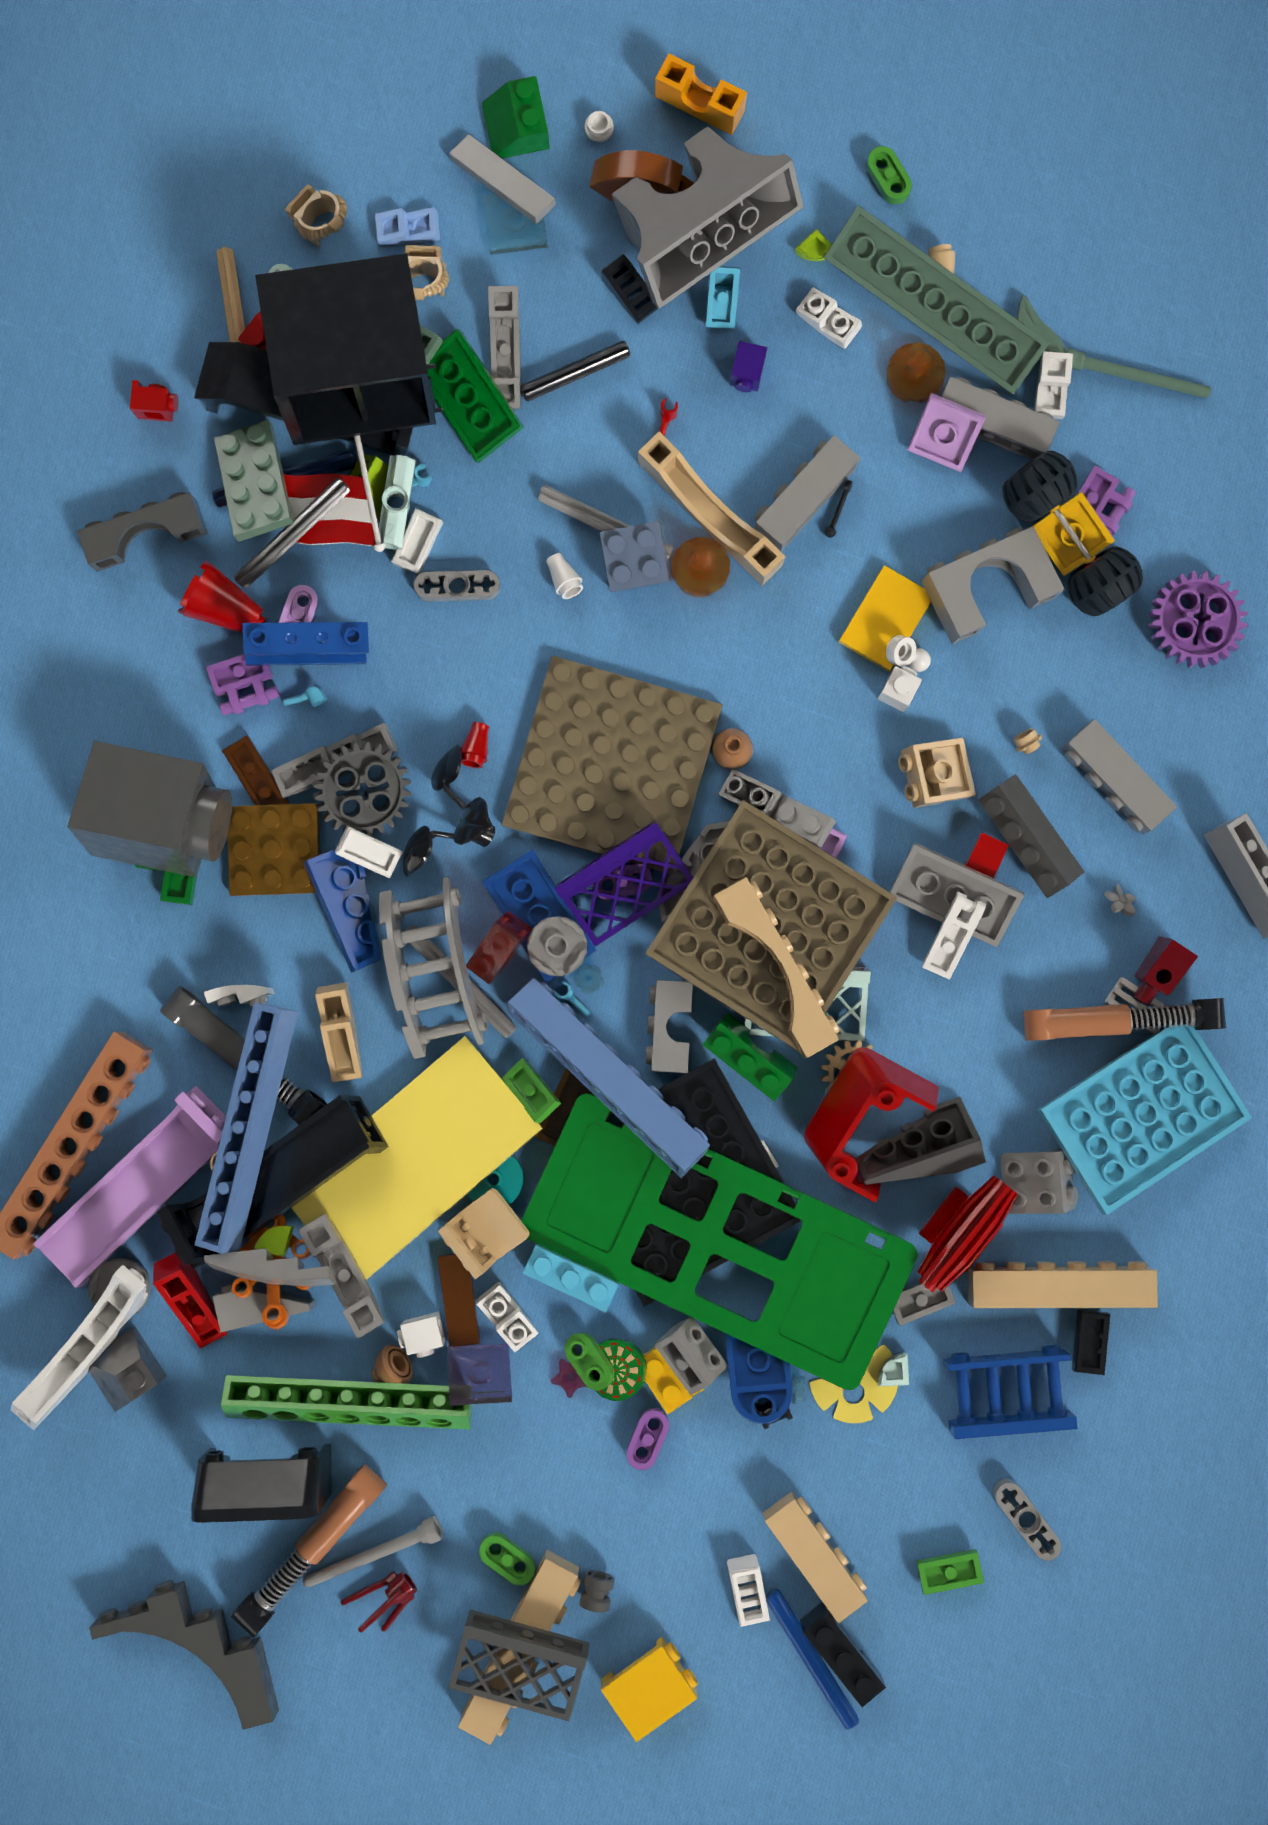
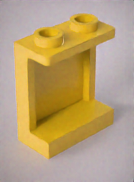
M662 1636L656 1640L654 1648L614 1676L610 1672L601 1679L602 1693L636 1742L697 1699L696 1686L698 1681L689 1668L684 1670L678 1661L681 1657L672 1642L667 1644Z

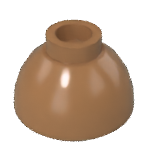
M729 728L723 730L715 737L712 744V754L715 761L723 768L739 769L750 761L753 754V744L750 737L744 731Z
M387 1345L377 1355L371 1375L374 1382L407 1384L412 1379V1364L407 1354L401 1348L395 1345Z

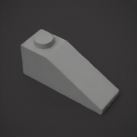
M233 1283L221 1286V1292L212 1296L220 1332L262 1323V1311L267 1306V1289L253 1286L252 1292L248 1297L239 1298L232 1292ZM247 1285L242 1287L238 1286V1293H243L246 1290ZM280 1292L281 1305L288 1310L289 1316L310 1311L316 1306L313 1299ZM275 1309L270 1312V1320L278 1317V1310Z

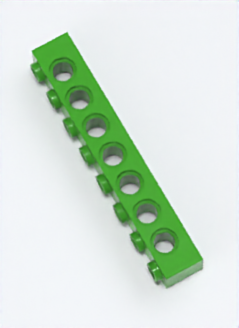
M226 1375L221 1407L226 1418L471 1430L473 1393L472 1387Z

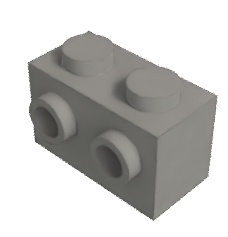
M688 1317L675 1324L654 1344L690 1395L708 1387L728 1366L693 1317Z

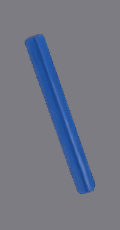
M773 1590L766 1596V1602L844 1728L847 1730L852 1729L859 1723L856 1712L818 1651L804 1635L800 1622L780 1590Z

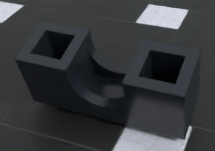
M823 1602L800 1619L804 1635L861 1707L865 1706L886 1688L881 1673L863 1650L859 1651L846 1634L841 1623L838 1624Z

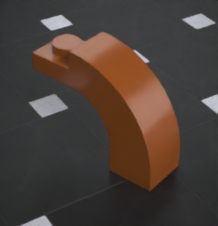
M624 150L606 154L594 161L589 187L608 200L613 201L612 193L635 177L650 183L655 191L662 194L679 193L691 187L694 182L682 175L683 166L672 159L651 152Z

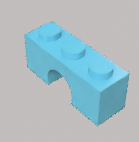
M539 1244L535 1245L522 1273L604 1312H607L619 1285V1282Z

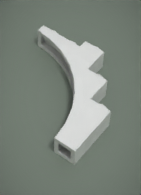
M122 1265L113 1274L106 1290L78 1329L37 1377L12 1402L11 1411L31 1429L35 1430L85 1377L90 1365L116 1339L121 1327L145 1303L148 1293L145 1292L147 1285L144 1283L143 1276L135 1269L130 1268L128 1270Z

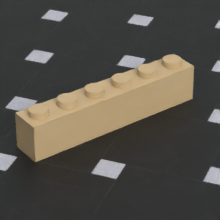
M982 1261L976 1262V1267H970L967 1271L968 1304L973 1308H1158L1157 1270L1147 1266V1262L1129 1261L1128 1266H1116V1262L1099 1261L1097 1266H1086V1262L1069 1261L1067 1262V1267H1055V1262L1049 1261L1037 1262V1267H1025V1262L1018 1261L1006 1262V1267H995L994 1262Z
M546 1550L510 1621L547 1631L551 1630L554 1623L559 1625L567 1609L563 1605L568 1595L573 1597L580 1585L581 1579L577 1578L579 1566ZM503 1648L496 1652L503 1665L516 1658L509 1649ZM536 1657L526 1661L533 1673H535L538 1665L535 1662ZM491 1658L483 1672L484 1675L497 1668ZM520 1664L507 1671L514 1683L527 1677ZM501 1674L488 1681L492 1689L501 1691L508 1687ZM518 1689L519 1692H520V1694L523 1695V1692H524V1691L521 1690V1689ZM471 1695L461 1714L458 1728L491 1745L496 1735L501 1737L509 1721L506 1715L510 1707L514 1709L516 1707Z

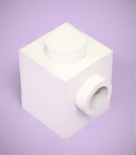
M895 666L877 699L904 712L909 707L922 679L916 677L917 673L908 667L903 666L899 668Z
M439 1311L404 1320L400 1325L401 1329L397 1331L400 1347L406 1348L407 1355L416 1353L417 1358L435 1353V1348L443 1347L446 1343Z

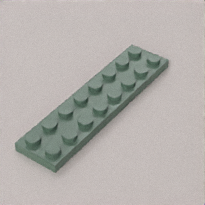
M857 206L824 257L828 262L1011 394L1016 392L1050 345L1048 341L860 206Z

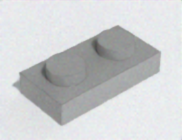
M919 1282L903 1289L893 1313L898 1325L901 1326L951 1306L956 1302L949 1286L942 1292L936 1288L932 1293Z

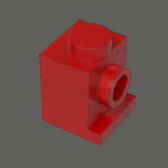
M132 380L130 410L137 419L173 422V414L178 410V395L170 393L165 386L160 384H149L148 387H143L138 380Z

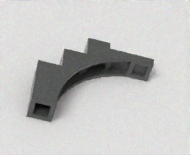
M173 1580L159 1583L146 1600L129 1605L127 1610L117 1612L116 1608L106 1610L100 1613L97 1620L89 1627L92 1640L119 1632H137L169 1640L196 1655L211 1668L229 1692L237 1709L243 1730L273 1722L279 1711L261 1637L252 1640L250 1636L242 1637L235 1640L231 1645L223 1609L212 1612V1608H207L192 1615L184 1581L175 1584Z

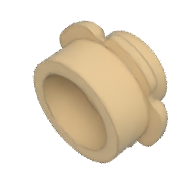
M1034 728L1020 733L1013 739L1017 746L1015 748L1016 751H1023L1024 754L1035 751L1041 746L1039 740L1042 739V734H1037Z

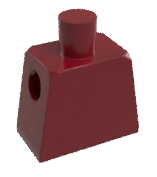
M1159 936L1135 973L1134 977L1142 981L1133 997L1149 1006L1158 992L1166 996L1170 995L1198 958V955L1173 939ZM1158 971H1160L1161 975L1160 978L1157 980L1156 974Z

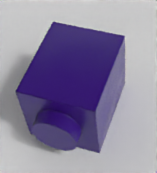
M742 341L738 342L731 372L730 386H734L735 389L741 392H758L768 347Z

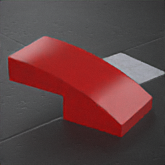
M980 833L964 865L994 878L1009 844L985 833Z

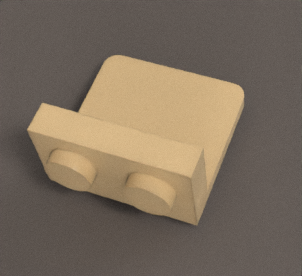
M494 1188L488 1190L457 1213L438 1230L446 1245L453 1250L464 1268L470 1272L474 1279L484 1274L499 1258L529 1237V1230L501 1194Z

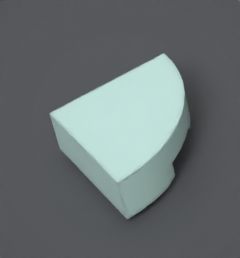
M906 1352L890 1357L883 1364L877 1380L879 1387L909 1385L908 1355Z

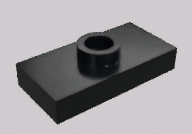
M1077 1309L1072 1370L1074 1372L1105 1375L1110 1313Z

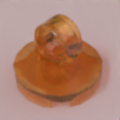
M918 342L906 344L897 349L889 360L887 385L892 393L902 401L926 402L930 394L936 395L943 385L946 374L944 360L939 352L930 345Z
M695 537L685 541L676 550L672 559V576L676 584L684 593L693 597L711 596L712 593L717 592L720 588L722 589L730 574V559L726 550L717 541L707 537Z

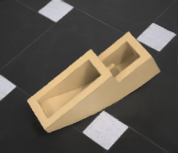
M348 982L318 987L315 996L321 1019L320 1030L332 1083L362 1078L358 1037Z

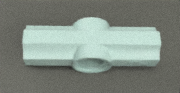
M390 455L379 522L381 542L385 544V548L393 550L402 549L416 463L414 459L402 455ZM393 497H399L404 500V504L400 508H392L388 505V502Z

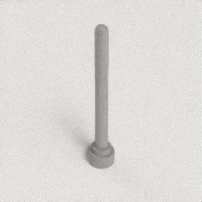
M436 1516L422 1520V1524L418 1525L415 1531L306 1575L303 1578V1585L305 1587H312L421 1541L423 1544L438 1542L443 1539L440 1523Z

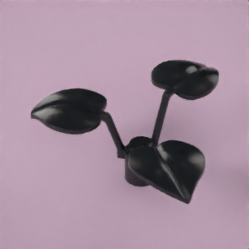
M459 745L449 750L440 759L433 771L431 786L435 791H440L443 788L444 792L464 810L462 818L454 833L434 830L430 832L429 827L426 825L413 833L407 842L403 855V871L407 877L410 873L418 870L428 859L433 845L432 839L435 837L454 839V842L459 845L472 841L482 847H486L495 835V826L490 821L486 801L478 797L466 805L450 789V783L457 778L461 767L462 755Z

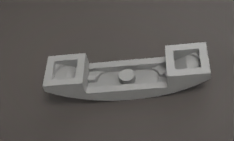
M488 286L491 377L511 408L521 409L518 286Z
M324 1214L299 1229L298 1231L312 1257L317 1258L321 1267L329 1266L335 1272L336 1285H332L345 1309L342 1312L356 1338H361L385 1323L377 1300L360 1266L329 1217Z

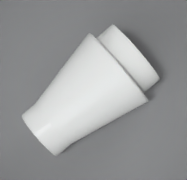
M556 553L547 559L546 563L549 567L556 593L561 595L563 599H570L578 595L583 590L582 578L564 559L563 555Z

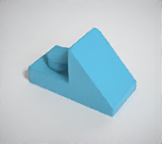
M720 266L709 274L706 327L735 329L740 267Z

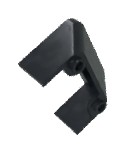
M325 1444L320 1451H317L315 1447L300 1448L298 1453L292 1455L291 1458L230 1460V1456L224 1455V1451L210 1448L198 1460L191 1504V1521L209 1523L293 1520L317 1516L332 1494L331 1444Z

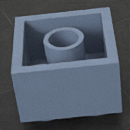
M660 521L600 532L610 592L671 581Z

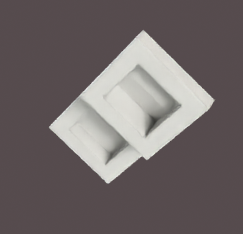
M1044 351L1040 362L1034 411L1047 412L1054 419H1063L1065 417L1067 388L1071 383L1073 354Z

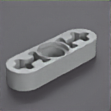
M489 570L423 572L414 581L416 594L420 599L427 602L491 600L499 594L501 588L498 576ZM456 578L462 579L466 583L464 591L458 594L449 590L450 582ZM469 578H474V584H484V579L488 578L495 586H491L489 592H484L481 586H475V593H470L471 583ZM440 579H444L443 587L446 593L441 594V589L438 587L431 588L430 593L427 594L420 586H424L426 580H430L432 585H441Z
M1002 1479L998 1481L993 1488L994 1500L1040 1559L1046 1561L1055 1559L1061 1552L1059 1538L1013 1480ZM1007 1488L1009 1491H1013L1012 1496L1019 1504L1017 1507L1014 1508L1006 1498L1001 1500L1004 1497L1002 1493L1004 1489ZM1027 1511L1032 1512L1035 1516L1033 1525L1027 1528L1020 1526V1515ZM1040 1531L1044 1538L1050 1541V1550L1047 1551L1045 1548H1041L1042 1544L1034 1534Z

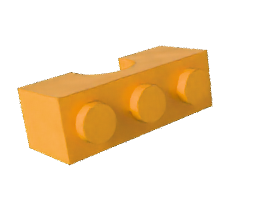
M668 53L655 78L656 98L730 135L734 133L745 112L746 91L722 79L717 87H710L697 78L694 65Z

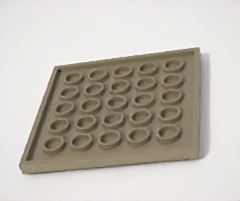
M552 656L502 826L602 855L654 820H657L679 855L723 704ZM661 840L650 847L649 859L666 861L668 850ZM646 850L641 852L637 856L645 857ZM670 855L669 863L676 864V862ZM632 859L627 862L631 864L643 865L642 861ZM651 863L646 864L648 869L663 873L664 866ZM668 867L666 874L674 875L675 868Z
M743 800L645 954L799 1052L788 1032L790 997L786 981L778 964L756 939L726 924L712 899L713 896L746 877L750 883L754 881L763 895L759 899L765 910L770 908L778 921L775 928L779 935H785L793 947V951L790 954L795 963L800 961L806 969L809 978L805 980L810 989H816L822 997L824 1005L821 1008L824 1013L827 1012L897 897Z

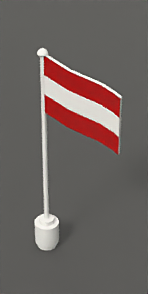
M354 436L362 477L333 473L302 476L284 474L293 519L337 478L342 479L350 488V492L296 543L306 545L351 543L373 546L377 552H382L385 549V544L381 542L360 436Z

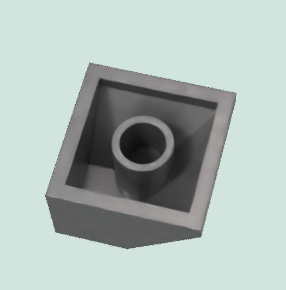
M135 1326L117 1337L90 1365L88 1370L114 1412L129 1404L167 1377Z

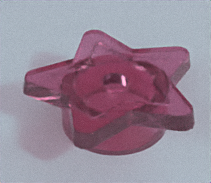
M560 1359V1372L551 1379V1383L561 1386L565 1390L567 1397L571 1398L576 1389L587 1386L572 1364L564 1359ZM573 1374L574 1378L569 1379L568 1375Z

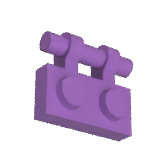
M1094 466L1078 493L1080 491L1083 492L1111 535H1115L1119 528L1118 522L1123 514L1128 513L1133 504L1132 499L1136 492L1129 487H1126L1122 494L1116 492L1115 488L1120 480ZM1107 502L1114 507L1109 516L1101 513Z
M244 654L206 667L215 695L219 697L228 694L230 701L219 705L223 716L231 713L237 715L245 712V708L257 704L263 706L269 704L270 700L280 697L277 686L265 689L263 681L274 678L270 666H246ZM253 685L255 693L240 698L238 690Z

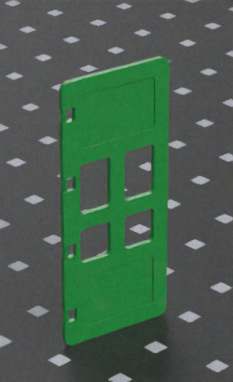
M585 1093L579 1096L521 1220L529 1230V1237L527 1239L842 1389H856L861 1383L917 1260L918 1253L915 1246L896 1235L877 1228L868 1222L710 1149L704 1154L712 1159L708 1168L696 1163L692 1169L717 1180L718 1187L702 1220H695L663 1205L659 1201L660 1194L672 1169L625 1124L621 1128L606 1121L611 1111L595 1095ZM781 1192L798 1199L794 1208L778 1201ZM740 1193L748 1194L802 1221L800 1230L785 1259H778L724 1233V1224ZM649 1224L662 1228L690 1243V1249L674 1281L663 1279L632 1263L631 1258L645 1227ZM869 1232L885 1239L881 1249L865 1242ZM717 1254L773 1281L774 1287L758 1320H750L699 1296L695 1292L698 1281L711 1255Z

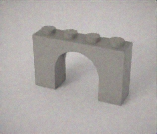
M1034 526L1025 530L1022 527L1015 528L1008 532L1003 540L997 542L996 538H993L980 545V550L974 553L966 550L953 558L954 561L947 565L944 562H939L927 569L928 574L921 582L952 645L979 633L986 626L970 589L972 574L981 567H997L1009 573L1017 583L1029 610L1056 598L1065 590Z

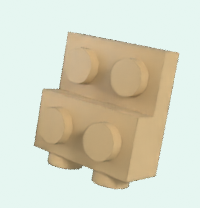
M963 738L916 744L901 750L898 765L900 770L906 773L908 784L905 786V797L909 802H912L913 808L976 796Z

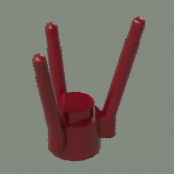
M393 1571L386 1578L341 1600V1605H346L388 1585V1588L385 1590L388 1600L366 1619L358 1628L359 1632L367 1629L393 1604L397 1605L381 1627V1631L385 1632L404 1607L415 1598L414 1594L417 1592V1587L408 1574L402 1571L397 1575Z

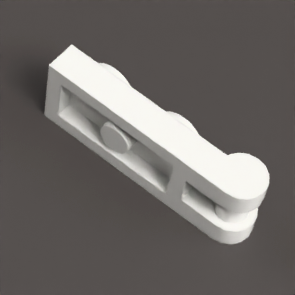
M961 892L956 893L951 907L922 963V968L949 980L986 908V903L979 900L976 902L966 898L967 895ZM961 909L971 913L968 920L958 917Z

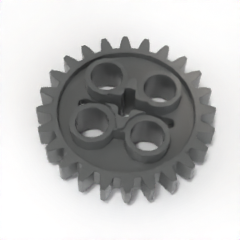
M352 740L351 749L349 750L343 744H340L341 753L339 755L332 750L329 751L333 759L331 762L321 760L322 764L326 767L325 771H315L322 779L312 783L315 788L321 791L315 793L313 798L323 801L316 808L319 812L327 811L323 816L326 822L334 819L332 824L334 830L339 829L343 825L344 833L348 825L361 832L365 830L367 835L371 837L373 836L374 828H377L383 834V824L387 823L389 826L394 827L395 825L391 818L393 816L402 818V814L398 811L399 807L406 808L409 806L402 799L403 797L411 796V792L403 787L410 784L411 780L401 777L408 770L406 767L397 768L401 759L398 756L390 759L393 751L389 748L381 753L382 745L378 742L374 745L373 749H371L368 740H364L362 748H359L357 742ZM373 765H380V775L374 779L368 778L369 768ZM344 770H350L352 772L351 780L345 784L338 783L339 773ZM385 782L388 783V786L384 788L375 787ZM361 783H364L367 787H374L364 789L363 795L355 791L360 789ZM339 790L349 791L339 796L336 795V792ZM384 794L386 796L385 804L381 807H373L372 801L374 797ZM347 800H356L357 806L353 812H343V805Z

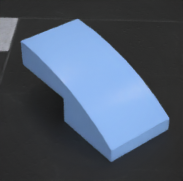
M434 207L408 213L403 208L375 214L377 241L381 245H407L440 240L438 212Z

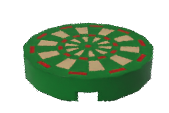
M610 1338L598 1344L614 1368V1379L608 1387L596 1392L601 1397L611 1401H624L637 1394L646 1379L647 1363L642 1351L633 1342L626 1339ZM593 1370V1378L599 1380V1372L597 1370Z

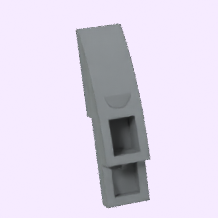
M732 769L718 793L720 797L738 807L743 800L820 848L836 823L832 817L789 798L779 790Z

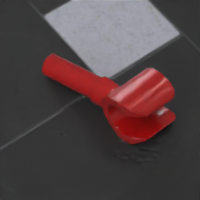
M666 398L662 400L660 407L662 419L659 432L664 436L670 421L676 418L678 411L677 401L673 410L665 409Z

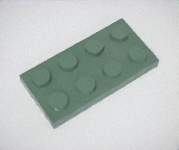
M269 419L215 437L214 441L233 535L236 540L240 542L294 524L274 428Z

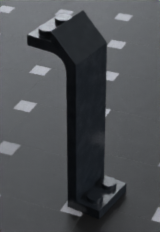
M209 342L194 396L195 399L206 402V411L218 414L220 404H229L284 421L273 394L267 351L241 342ZM413 428L360 435L361 443L364 447L393 456H405ZM354 436L340 438L342 440L355 443Z
M339 1095L264 1150L242 1243L363 1155L378 1154L389 1147L360 1096ZM207 1193L191 1202L165 1205L157 1211L161 1219L162 1228L169 1234L175 1246L176 1255L183 1261L184 1265L190 1264L192 1269L205 1264L204 1255L221 1254L195 1246Z

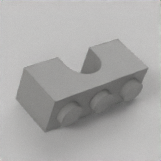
M657 980L656 986H650L649 1004H655L654 1016H648L647 1034H653V1045L646 1047L645 1064L651 1065V1071L688 1073L689 1043L677 1042L671 1039L666 1031V1023L674 1013H691L693 984L689 982Z

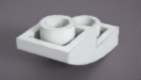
M814 287L796 309V313L804 321L843 349H846L862 327L861 320L837 307L835 299Z
M231 985L204 992L207 1003H217L218 1007L235 1002L234 996H237L240 1004H250L251 1008L254 1003L264 1004L268 1002L267 996L275 994L273 988L256 985Z
M500 1281L476 1299V1305L495 1325L496 1331L514 1352L518 1351L539 1334L528 1316Z

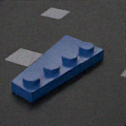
M336 849L306 860L303 864L352 973L380 961L381 956L375 923L372 921L370 913L371 901L370 895L366 891L364 877H366L365 868L334 853Z

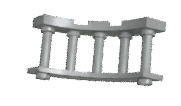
M449 877L443 878V894L401 903L395 900L391 890L380 892L379 894L380 924H386L387 939L382 940L387 976L396 1011L402 1010L407 1025L402 1026V1030L414 1059L426 1057V1044L430 1043L432 1039L472 1031L477 1044L481 1045L484 1044V1031L488 1030L486 1016L484 1013L479 1012L465 963L458 918V905H461L460 892L457 887L453 888ZM444 906L445 922L402 931L401 918H404L405 914ZM447 934L451 956L412 965L405 963L403 947L406 946V943ZM454 968L459 990L419 999L412 996L409 984L412 977ZM463 1002L468 1019L427 1028L426 1025L422 1026L418 1015L421 1010Z

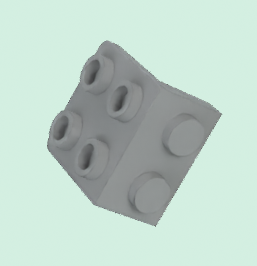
M1062 1149L1049 1152H1013L1001 1155L1002 1181L1018 1194L1008 1212L1009 1214H1064L1075 1209V1205L1078 1202V1191L1073 1186L1072 1176L1075 1170Z

